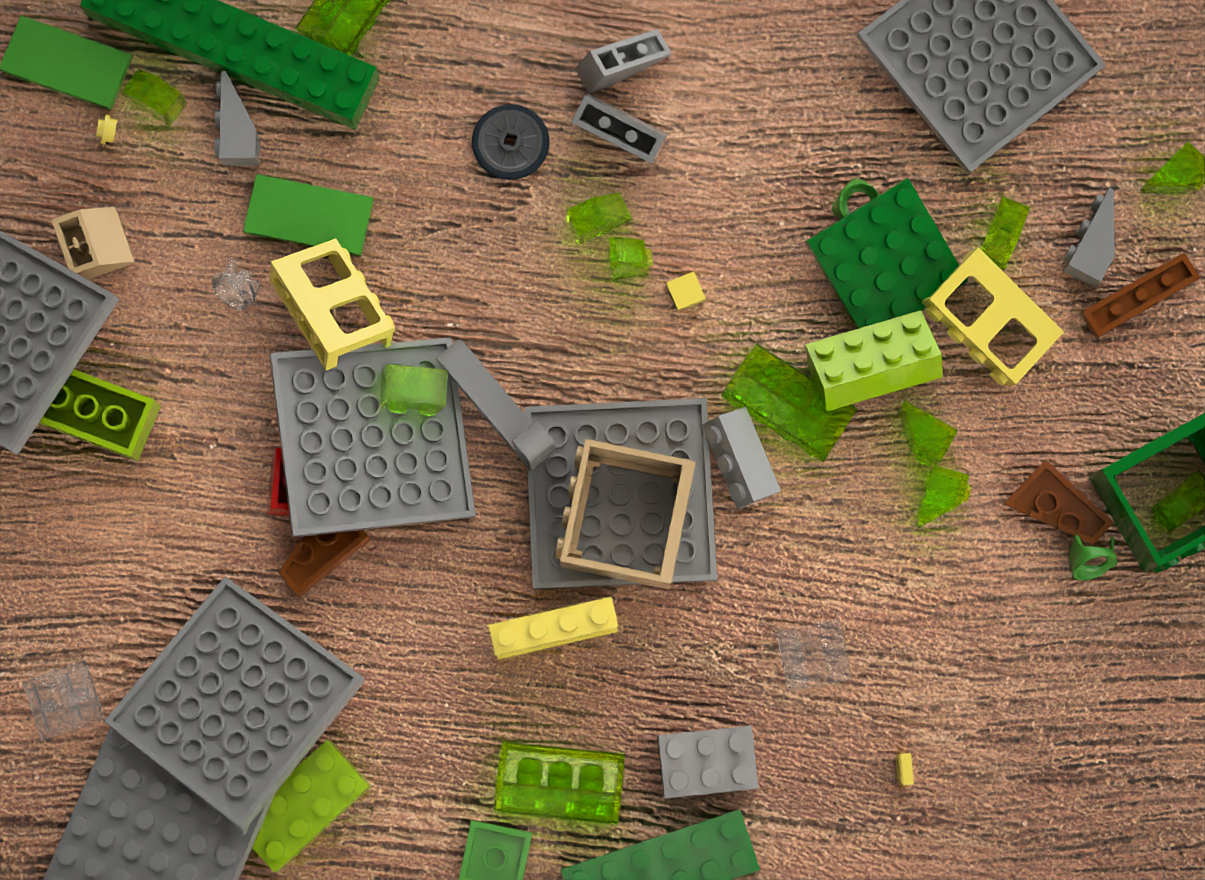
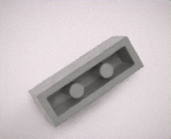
M590 94L584 95L571 122L649 163H653L656 160L668 136L667 133Z
M747 407L719 415L702 425L706 439L710 443L716 457L718 468L722 472L729 489L730 497L733 499L737 509L764 500L781 491Z

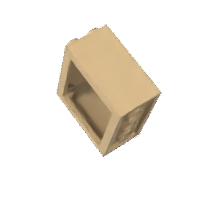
M585 439L584 447L578 446L574 462V469H579L578 477L572 476L569 485L568 499H573L571 508L565 507L562 529H566L565 538L559 537L555 555L556 559H560V567L669 590L672 583L696 461ZM600 464L673 478L672 482L678 483L661 567L655 566L654 573L581 558L582 551L577 550L594 466L600 467Z

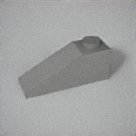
M655 29L589 51L575 70L590 94L611 87L668 58L672 53L659 30Z

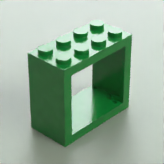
M1205 413L1113 462L1089 477L1144 573L1153 569L1155 574L1179 563L1180 561L1177 558L1179 555L1181 559H1184L1205 549V525L1157 551L1117 484L1115 477L1185 438L1192 442L1205 464Z

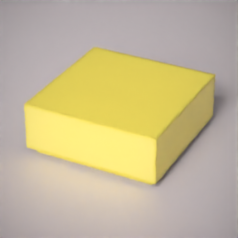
M694 271L666 283L677 312L701 303L706 299Z
M911 753L896 754L897 784L899 786L914 785Z

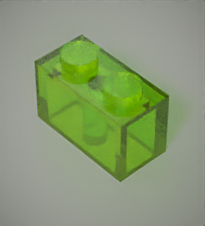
M387 364L382 370L380 406L388 407V411L403 413L407 409L419 410L418 413L421 415H437V412H441L446 406L448 370Z

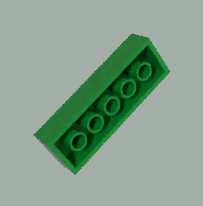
M736 809L562 868L561 872L564 880H732L759 871L760 867L741 810Z

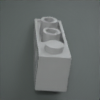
M221 71V81L216 82V97L221 99L220 110L215 112L216 128H220V139H215L214 143L215 156L219 157L223 166H260V136L226 71Z
M1111 188L1104 195L1098 193L1090 207V210L1094 211L1090 221L1084 219L1076 235L1081 238L1076 247L1071 244L1063 258V261L1067 262L1063 272L1093 288L1102 281L1115 256L1114 190Z

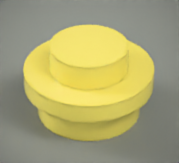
M107 114L105 115V120H98L96 137L101 138V144L104 145L106 142H114L117 119H111L110 115Z

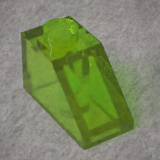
M140 69L136 71L121 91L124 96L169 127L187 104L180 91L158 76Z
M1188 141L1140 190L1144 194H1187L1193 187L1199 190L1205 184V156Z
M620 192L592 197L566 210V220L579 245L633 220Z
M1003 196L995 207L980 249L1000 269L1005 270L1031 207Z
M610 237L608 239V255L612 281L648 276L649 266H653V256L651 248H645L644 240Z
M904 400L898 409L909 451L915 454L914 458L918 462L926 466H931V464L937 466L942 461L958 430Z
M933 465L929 469L914 527L921 528L956 509L962 504V501L967 502L972 488V484H968L969 475Z
M1197 470L1151 507L1157 521L1165 526L1169 532L1196 515L1205 506V476L1203 473Z

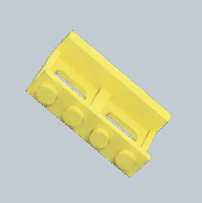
M337 239L271 261L269 281L326 371L337 367L338 356L379 340H381L385 348L391 346L393 332L395 331L392 318L389 315H385L380 307L377 295L370 292L366 286L364 275L360 270L355 269L348 250L342 248ZM328 256L329 261L342 280L322 288H316L312 285L301 266ZM356 301L371 326L345 334L334 320L330 310Z
M978 247L969 251L962 258L963 262L930 297L925 298L921 303L927 307L925 311L934 321H941L948 328L947 333L957 343L962 342L970 350L968 353L973 360L979 364L984 363L991 370L990 376L1000 385L1005 384L1006 386L1015 385L1064 331ZM968 276H971L992 296V303L967 327L946 308L945 300ZM1010 319H1015L1034 337L1035 345L1014 368L1009 369L989 350L988 343Z
M612 596L488 625L495 656H497L498 660L618 633L617 628H619Z

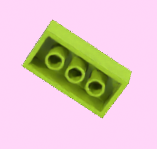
M921 310L805 344L808 369L826 412L943 377L942 353Z
M74 369L38 424L138 462L161 405L152 398Z
M326 740L291 772L276 791L252 848L274 873L280 872L367 792L372 785L331 740Z

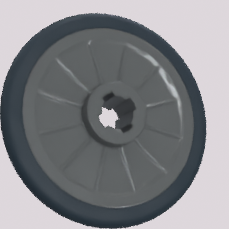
M505 104L492 108L479 119L472 134V150L477 162L486 172L501 179L515 180L532 174L542 165L549 150V133L545 123L534 111L521 105ZM508 137L516 139L514 146L511 147V145L505 144Z

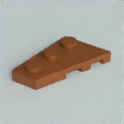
M1044 460L1004 503V505L1072 536L1079 535L1081 540L1092 545L1114 523L1047 460Z
M364 530L304 536L302 541L297 543L278 573L300 598L371 538Z

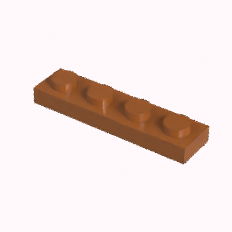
M1184 252L1085 309L1080 314L1097 339L1200 279V276Z

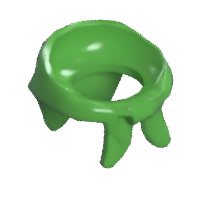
M853 178L835 199L831 210L838 219H841L850 213L847 208V201L853 193H865L871 200L879 195L878 191L866 181Z
M1075 535L1073 544L1070 546L1068 558L1072 576L1077 580H1090L1105 574L1110 568L1115 567L1118 559L1114 553V537L1110 538V549L1083 546L1079 535ZM1097 557H1106V561L1099 565L1084 564Z

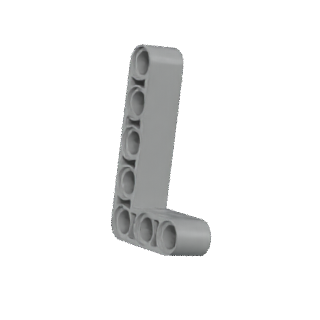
M460 338L436 357L442 368L530 471L534 470L555 452L554 441L539 422L535 421L532 423Z

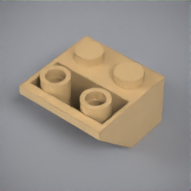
M116 207L79 209L51 219L68 269L87 280L135 263Z

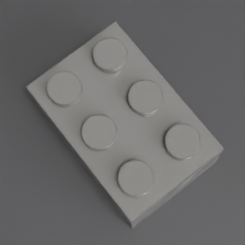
M752 726L657 736L664 798L759 789Z

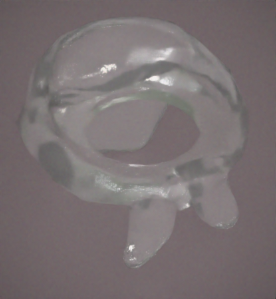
M230 259L224 273L216 272L214 274L212 285L215 294L225 304L235 310L243 311L255 303L260 280L249 279L253 275L250 271L239 270L235 272V260Z

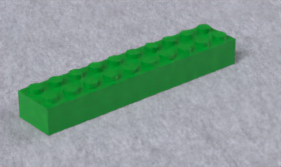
M82 0L80 3L82 10L88 18L216 72L226 71L230 78L354 130L357 129L380 79L376 66L219 0Z

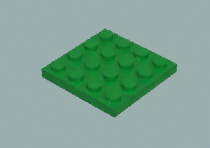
M909 178L898 182L805 241L856 329L924 310L927 307L921 302L925 298L930 297L959 266ZM966 278L958 287L968 282V279Z

